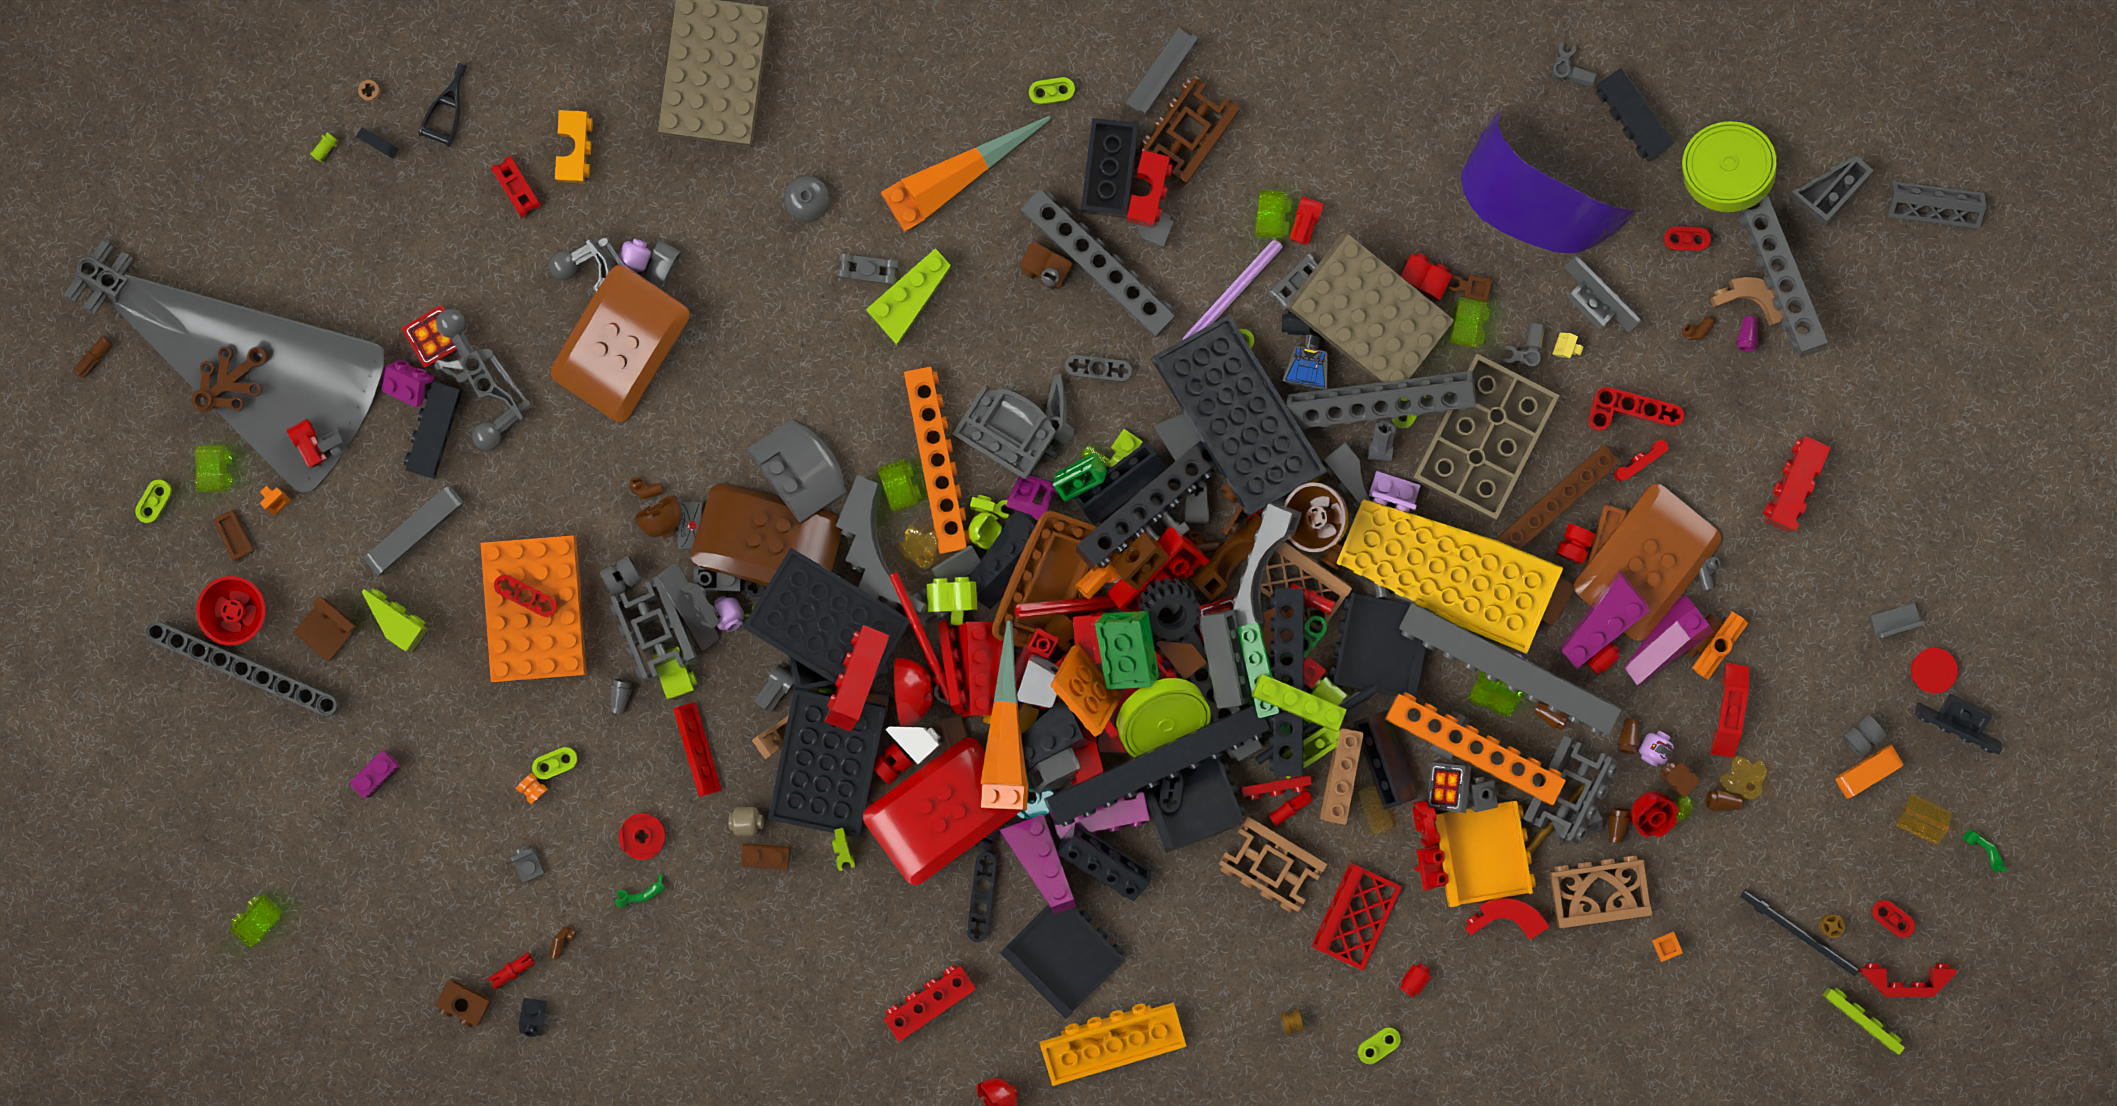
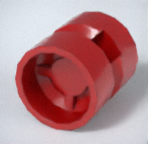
M1569 523L1563 535L1565 541L1560 542L1556 554L1572 562L1584 565L1588 555L1586 549L1592 546L1596 534Z
M895 742L884 750L885 755H878L875 758L873 768L888 785L892 784L899 777V772H905L913 765V762ZM893 759L897 761L894 766L889 763Z

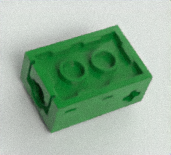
M1148 611L1104 613L1097 620L1095 626L1106 689L1151 687L1159 678Z

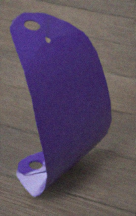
M1500 109L1479 136L1480 138L1462 170L1463 192L1472 209L1483 221L1509 236L1552 252L1579 253L1594 247L1607 238L1612 237L1631 220L1636 210L1614 208L1596 201L1525 163L1507 144L1499 130Z

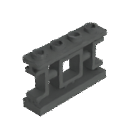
M658 576L653 578L654 581L645 583L649 594L629 602L627 595L623 592L620 596H612L613 604L610 605L614 617H619L621 622L618 628L622 637H627L629 645L626 646L631 659L635 658L638 666L634 667L640 680L644 679L647 684L651 683L653 679L660 678L656 667L674 659L677 660L681 669L688 664L692 666L699 663L682 618ZM656 589H658L668 614L666 616L661 608L652 612L648 608L647 603L658 599L655 592ZM621 604H624L628 612L635 608L640 610L642 616L631 620L634 628L632 631ZM660 618L666 635L646 643L639 626ZM673 630L684 657H681L677 649L670 653H667L664 644L675 640L671 632ZM638 645L641 646L645 653L653 649L657 652L658 658L647 662L650 668L649 672Z
M1564 735L1547 771L1550 768L1562 773L1561 778L1566 780L1555 801L1560 803L1561 806L1556 816L1546 812L1549 804L1534 797L1523 819L1544 830L1549 820L1565 826L1560 837L1578 845L1586 837V828L1590 820L1595 818L1598 811L1597 806L1600 800L1606 796L1607 786L1611 778L1613 779L1618 772L1617 765L1619 762L1601 753L1597 763L1581 756L1586 746ZM1572 758L1582 762L1577 774L1566 770ZM1590 767L1601 771L1595 783L1585 779ZM1543 777V779H1542V781H1541L1539 787L1543 785V783H1544V777ZM1570 778L1586 785L1576 805L1560 798ZM1569 809L1580 813L1574 825L1564 820Z

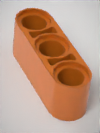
M1891 744L1835 778V781L1846 799H1849L1898 770L1904 764Z

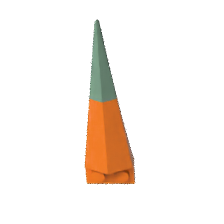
M1047 116L901 179V181L882 191L883 199L904 233L928 219L986 170L1051 119V116Z
M1008 620L981 777V784H983L981 807L1027 810L1028 781L1017 702L1013 623Z

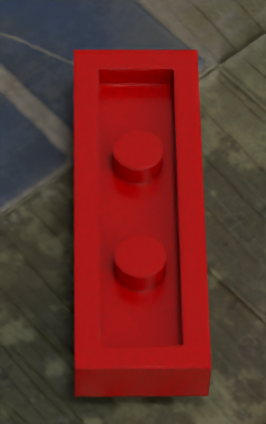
M1307 775L1241 787V793L1243 797L1247 796L1248 800L1262 798L1261 793L1270 792L1271 796L1284 794V790L1293 788L1294 792L1305 791L1308 785H1312L1311 776Z

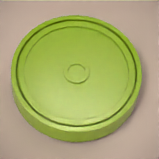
M1732 121L1712 124L1699 131L1690 140L1684 151L1682 166L1685 186L1697 202L1712 210L1736 212L1748 209L1763 200L1775 182L1776 154L1774 147L1764 133L1751 125Z
M1178 678L1161 679L1155 681L1151 687L1138 689L1125 701L1117 716L1116 729L1127 752L1131 756L1137 757L1209 724L1211 718L1210 708L1199 688L1193 683Z

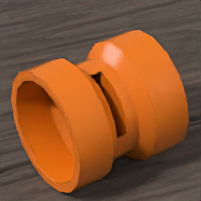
M530 773L515 788L519 793L527 797V801L531 805L548 791L544 784H540L537 781V777L533 773Z

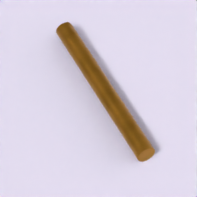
M1581 783L1566 801L1570 803L1577 802L1585 785ZM1549 820L1545 830L1541 829L1525 847L1526 851H1530V855L1554 829L1551 820Z

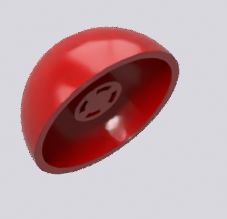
M236 576L221 577L209 583L201 592L196 605V617L201 630L208 638L223 645H238L252 639L261 629L266 616L265 601L259 589L250 581Z
M896 658L894 664L896 707L900 725L905 727L920 721L928 713L933 702V687L930 675L919 663L907 658Z

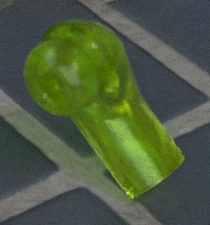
M1688 795L1678 798L1679 814L1677 813L1676 815L1677 823L1686 820L1693 808V801Z

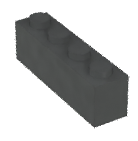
M1235 610L1214 612L1199 617V627L1203 634L1204 652L1208 659L1209 676L1212 679L1213 697L1217 708L1239 706L1253 701L1237 632L1238 625Z

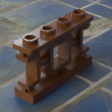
M1196 76L1192 80L1189 78L1181 87L1182 95L1179 99L1173 98L1167 107L1170 110L1167 116H1161L1154 125L1156 128L1152 136L1148 134L1140 145L1143 147L1142 151L1156 154L1161 152L1163 155L1169 156V159L1177 164L1171 174L1185 185H1187L1241 108L1234 102L1231 103L1227 98L1222 101L1219 107L1201 95V92L1206 87V83L1200 81ZM1193 88H1198L1193 94V97L1202 103L1197 111L1193 112L1185 106L1180 113L1177 112ZM1209 108L1218 115L1226 108V113L1209 135L1207 131L1212 124L1203 119ZM1185 115H1188L1204 127L1192 144L1174 132ZM1167 124L1171 125L1166 134L1175 141L1169 150L1158 143L1152 151L1150 148ZM1197 145H1199L1200 149L1182 172L1180 169L1185 162L1177 157L1176 154L1182 146L1193 152Z

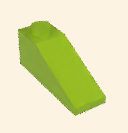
M1321 727L1304 738V768L1337 747L1340 730L1335 732L1326 727ZM1288 747L1284 750L1285 753L1281 754V757L1285 760L1291 758L1293 754L1291 747Z

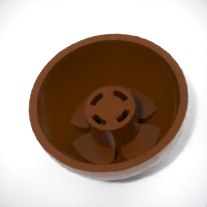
M1306 483L1297 487L1286 499L1284 506L1302 513L1295 535L1289 538L1296 547L1307 552H1321L1330 549L1342 539L1348 526L1349 514L1344 499L1335 489L1322 483Z

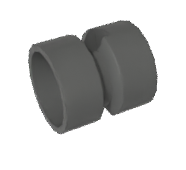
M629 555L619 559L616 566L609 565L600 570V574L613 596L626 591V586L633 587L643 581ZM620 572L623 580L618 581L615 574Z
M1868 714L1857 723L1858 728L1852 727L1843 734L1846 743L1860 758H1863L1872 751V745L1878 746L1887 738L1881 726Z

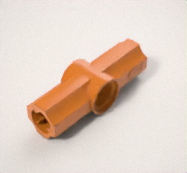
M1118 553L1110 558L1112 561L1102 570L1100 568L1096 571L1091 569L1076 584L1078 591L1090 600L1105 583L1116 581L1120 575L1112 564L1120 555Z
M1731 611L1691 669L1709 680L1725 655L1731 651L1733 644L1748 622ZM1718 639L1723 640L1725 643V648L1722 652H1718L1714 647Z

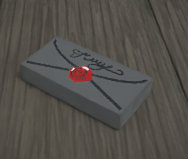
M679 502L682 509V520L678 526V549H692L702 518V502Z

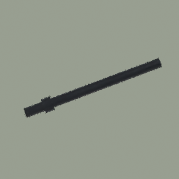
M1373 684L1339 705V707L1346 709L1347 712L1379 691ZM1314 722L1304 727V738L1323 726ZM1289 746L1283 747L1280 751V755L1285 753L1284 750L1287 749ZM1269 748L1255 757L1259 765L1269 760L1270 757H1274V748Z
M1746 889L1741 893L1740 897L1754 906V910L1761 915L1764 913L1851 975L1856 976L1860 970L1858 967L1774 910L1766 900L1757 898Z

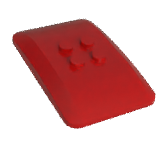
M966 737L864 811L863 820L904 879L911 885L924 883L1020 812V810L981 807L983 786L981 784V777L986 752L980 743L972 737Z

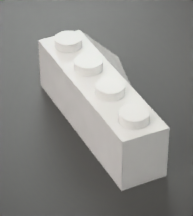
M888 727L886 729L917 764L922 763L941 745L938 741L941 737L933 728Z

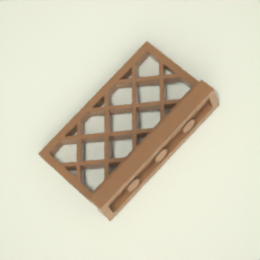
M1286 540L1276 550L1280 554L1282 563L1267 564L1266 566L1268 582L1261 583V592L1271 598L1273 584L1285 582L1286 589H1289L1288 582L1301 580L1303 588L1306 589L1304 579L1314 577L1318 580L1320 590L1315 591L1321 593V596L1324 597L1323 592L1334 591L1340 595L1331 614L1328 615L1324 612V620L1327 624L1353 586ZM1284 557L1291 562L1284 563ZM1292 564L1298 566L1301 576L1287 579L1285 566ZM1282 566L1284 579L1271 582L1269 569ZM1303 570L1309 575L1303 576ZM1322 584H1324L1328 588L1322 589ZM1269 585L1270 591L1263 586ZM1287 606L1285 608L1290 610L1292 607ZM1306 607L1305 612H1307L1308 617L1305 616V622L1311 617L1310 611L1318 609ZM1314 621L1310 623V626L1319 632L1323 628L1322 623L1320 625Z

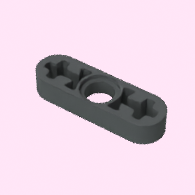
M1072 355L1065 362L1066 372L1074 377L1124 382L1130 378L1132 373L1130 364L1123 360ZM1077 359L1080 365H1086L1085 360H1089V374H1084L1085 369L1078 368L1077 372H1072L1073 369L1069 367V363H1073ZM1096 362H1101L1105 366V372L1101 375H1095L1092 372V365ZM1108 363H1113L1112 368L1114 369L1124 365V369L1128 370V374H1124L1120 378L1117 372H1111L1112 377H1107L1109 371Z

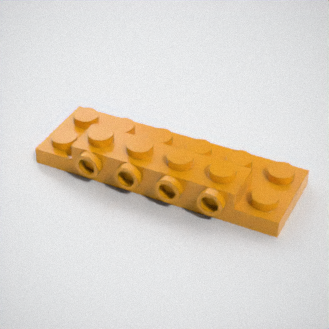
M1174 1002L1151 1009L1150 1005L1137 1004L1128 1012L1123 1013L1121 1010L1113 1011L1108 1018L1093 1017L1087 1021V1024L1080 1026L1076 1023L1069 1024L1065 1027V1030L1061 1031V1036L1041 1041L1040 1047L1052 1086L1187 1047Z

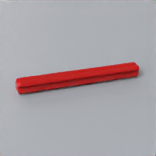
M1109 595L1092 597L1090 600L1088 598L1019 604L1015 607V615L1018 618L1114 609L1118 608V606Z

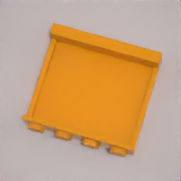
M1517 801L1497 803V808L1475 812L1468 808L1466 813L1450 811L1436 814L1437 821L1434 822L1435 829L1439 831L1441 842L1437 844L1440 850L1444 851L1443 872L1448 874L1449 883L1445 886L1449 907L1533 893L1532 888L1536 887L1534 874L1529 873L1528 865L1532 864L1530 851L1525 850L1524 842L1528 841L1526 828L1521 827L1520 819L1524 818L1522 805H1518Z

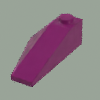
M1684 596L1666 613L1624 668L1636 685L1640 686L1713 633V630L1690 599Z

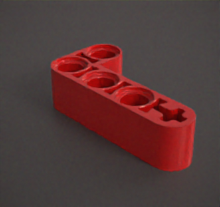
M1604 387L1595 392L1587 423L1591 430L1602 431L1610 425L1614 412L1655 424L1674 427L1683 421L1684 412L1681 407L1674 404ZM1606 392L1610 395L1609 404L1601 403L1599 399L1600 393ZM1624 398L1632 401L1633 407L1631 410H1625L1622 407V400ZM1646 404L1654 406L1655 414L1653 416L1646 415L1644 411ZM1661 411L1663 413H1670L1674 411V415L1677 416V419H1674L1671 422L1669 416H1660ZM1596 414L1604 417L1605 423L1602 427L1594 424L1593 419Z

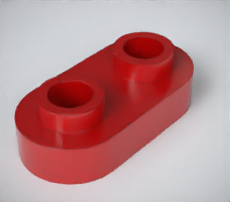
M1674 226L1669 228L1663 236L1665 246L1670 250L1702 251L1709 246L1711 241L1709 232L1700 227ZM1672 235L1678 236L1679 241L1677 243L1671 241ZM1695 236L1701 237V244H1696L1694 242Z
M1879 900L1872 906L1871 913L1873 918L1895 936L1906 938L1912 935L1915 930L1914 920L1893 903L1887 900ZM1882 907H1885L1887 910L1884 916H1881L1879 913ZM1901 921L1905 923L1903 930L1898 928V923Z

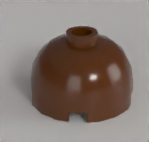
M675 496L665 497L659 500V504L651 508L649 505L635 516L638 526L645 534L655 538L663 536L666 539L676 533L675 528L680 525L682 520V509Z

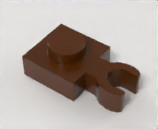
M1469 275L1467 281H1464L1459 276L1451 278L1459 282V287H1449L1450 291H1465L1464 298L1487 303L1492 279Z

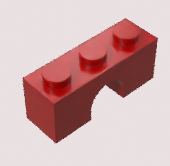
M1142 151L1136 178L1148 181L1152 191L1143 197L1132 195L1126 222L1153 228L1154 222H1159L1162 209L1158 208L1159 201L1165 199L1167 187L1163 186L1165 177L1170 178L1173 166L1168 164L1169 156Z

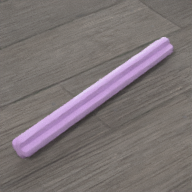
M1274 239L1189 330L1183 337V340L1213 324L1282 249V245Z

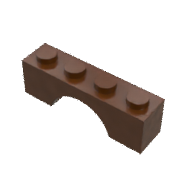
M1257 513L1208 558L1210 560L1209 563L1205 566L1201 564L1194 571V574L1190 576L1195 585L1211 601L1229 586V577L1232 571L1253 550L1255 544L1254 537L1263 520Z

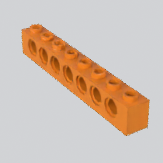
M931 367L906 371L904 376L939 553L941 555L961 551L967 547V544H971L969 531H964L962 522L966 521L964 507L959 508L958 499L962 498L960 485H955L953 476H957L955 462L950 463L949 453H953L951 440H946L944 431L948 430L946 416L941 417L940 408L944 407L941 394L936 393L935 385H939L937 371L932 372ZM923 386L931 389V395L925 399L918 396V390ZM926 409L935 411L936 416L932 421H925L922 414ZM932 431L940 434V440L936 444H931L927 441V435ZM936 454H941L945 458L944 464L940 467H936L931 463L932 457ZM939 477H946L949 480V486L946 489L936 487V480ZM949 499L953 502L954 507L950 512L941 510L940 504L943 500ZM949 522H954L958 525V531L954 535H949L945 532V526Z
M1406 692L1403 695L1397 694L1385 720L1549 805H1554L1566 781L1561 778L1562 773L1553 768H1550L1548 771L1541 768V762L1531 757L1528 760L1520 757V751L1510 746L1507 749L1499 746L1500 741L1489 735L1485 739L1478 735L1479 730L1470 725H1466L1465 728L1458 725V719L1448 714L1445 717L1437 714V708L1427 703L1424 706L1416 703L1417 698ZM1412 708L1420 713V718L1416 722L1410 721L1407 716L1408 711ZM1432 719L1438 720L1441 725L1437 733L1431 732L1428 728V724ZM1452 730H1457L1461 734V740L1457 744L1452 743L1449 739V734ZM1473 741H1478L1482 745V750L1479 754H1473L1470 750V744ZM1494 752H1499L1503 756V761L1499 765H1495L1491 761V755ZM1516 762L1521 763L1524 768L1520 776H1516L1512 772V765ZM1536 773H1540L1544 777V783L1540 787L1535 786L1532 781Z

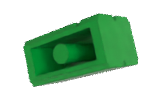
M1094 452L1067 466V469L1063 468L1056 472L1053 486L1066 502L1104 482L1107 469Z

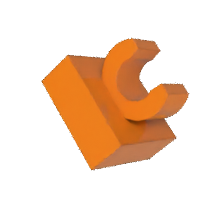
M265 486L260 491L265 497L260 504L274 516L291 501L277 487L272 490Z
M1674 931L1651 940L1660 962L1683 953Z

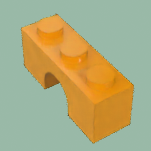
M559 110L558 134L559 136L573 138L575 149L569 156H556L555 180L557 182L585 184V178L590 176V164H586L587 155H591V141H588V132H592L593 119L589 118L587 112Z

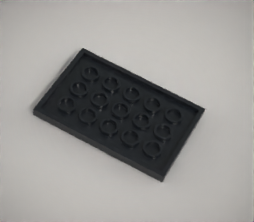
M791 547L742 628L834 684L839 673L843 674L846 666L843 665L847 652H852L854 645L850 643L855 631L859 632L864 625L890 635L874 676L873 684L910 621L907 617Z
M794 687L768 820L835 833L834 830L843 828L846 836L859 838L886 705L865 701L859 720L850 732L824 722L829 711L827 705L832 694Z

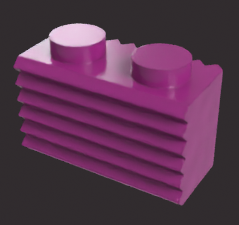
M382 750L349 784L362 798H371L374 791H377V788H381V785H384L387 778H391V775H394L397 768H400V764L386 750Z

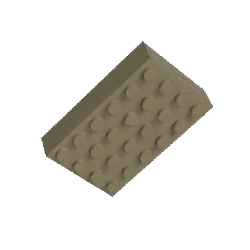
M676 0L658 127L660 136L752 148L770 18L769 7L721 0Z
M1341 234L1286 305L1288 310L1379 383L1410 379L1454 321L1349 234Z
M1476 353L1466 372L1472 371L1476 407L1466 410L1452 409L1444 413L1412 480L1495 521L1504 507L1560 395Z

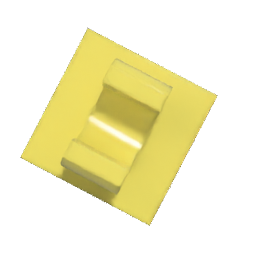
M1560 333L1553 355L1561 358H1571L1572 354L1581 356L1583 346L1576 344L1578 336L1571 333Z

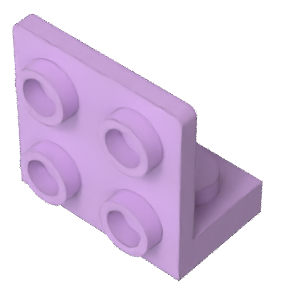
M1376 471L1368 498L1372 499L1373 502L1386 506L1388 504L1394 506L1395 509L1409 513V511L1412 512L1416 509L1415 501L1420 485Z

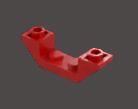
M1037 628L1027 640L1015 662L1017 694L1029 659L1034 654L1048 659L1059 640L1058 637ZM1017 700L1018 712H1020L1025 702Z
M1725 663L1721 684L1724 686L1718 727L1717 731L1713 733L1710 754L1734 758L1743 729L1749 692V666Z
M1866 963V967H1859V973L1881 995L1886 997H1934L1957 974V969L1950 968L1949 963H1935V968H1929V986H1926V982H1912V986H1903V982H1889V986H1887V969L1880 967V963Z

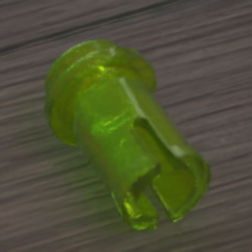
M1087 445L1080 456L1084 458L1095 452L1105 467H1107L1110 459L1095 450L1094 445L1092 447Z

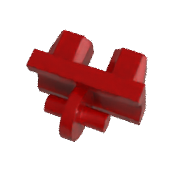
M1438 844L1416 849L1419 864L1415 865V871L1421 874L1423 890L1428 891L1446 886L1449 883L1448 874L1443 872L1444 851L1440 850Z

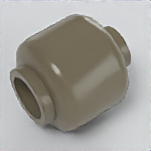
M739 806L729 814V829L733 830L736 836L753 837L758 834L759 829H763L764 816L759 814L756 807Z

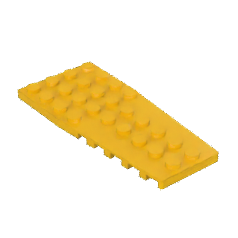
M1363 499L1337 560L1338 565H1343L1353 570L1354 573L1367 577L1374 581V583L1394 591L1395 594L1401 597L1404 596L1414 601L1415 604L1423 608H1428L1435 612V614L1462 628L1526 654L1563 570V567L1499 541L1367 499Z

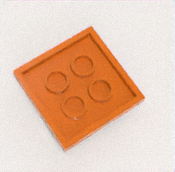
M1079 644L1071 647L1050 683L1054 692L1061 697L1068 705L1070 711L1075 713L1085 728L1094 736L1102 733L1122 697L1118 689H1106L1104 673Z

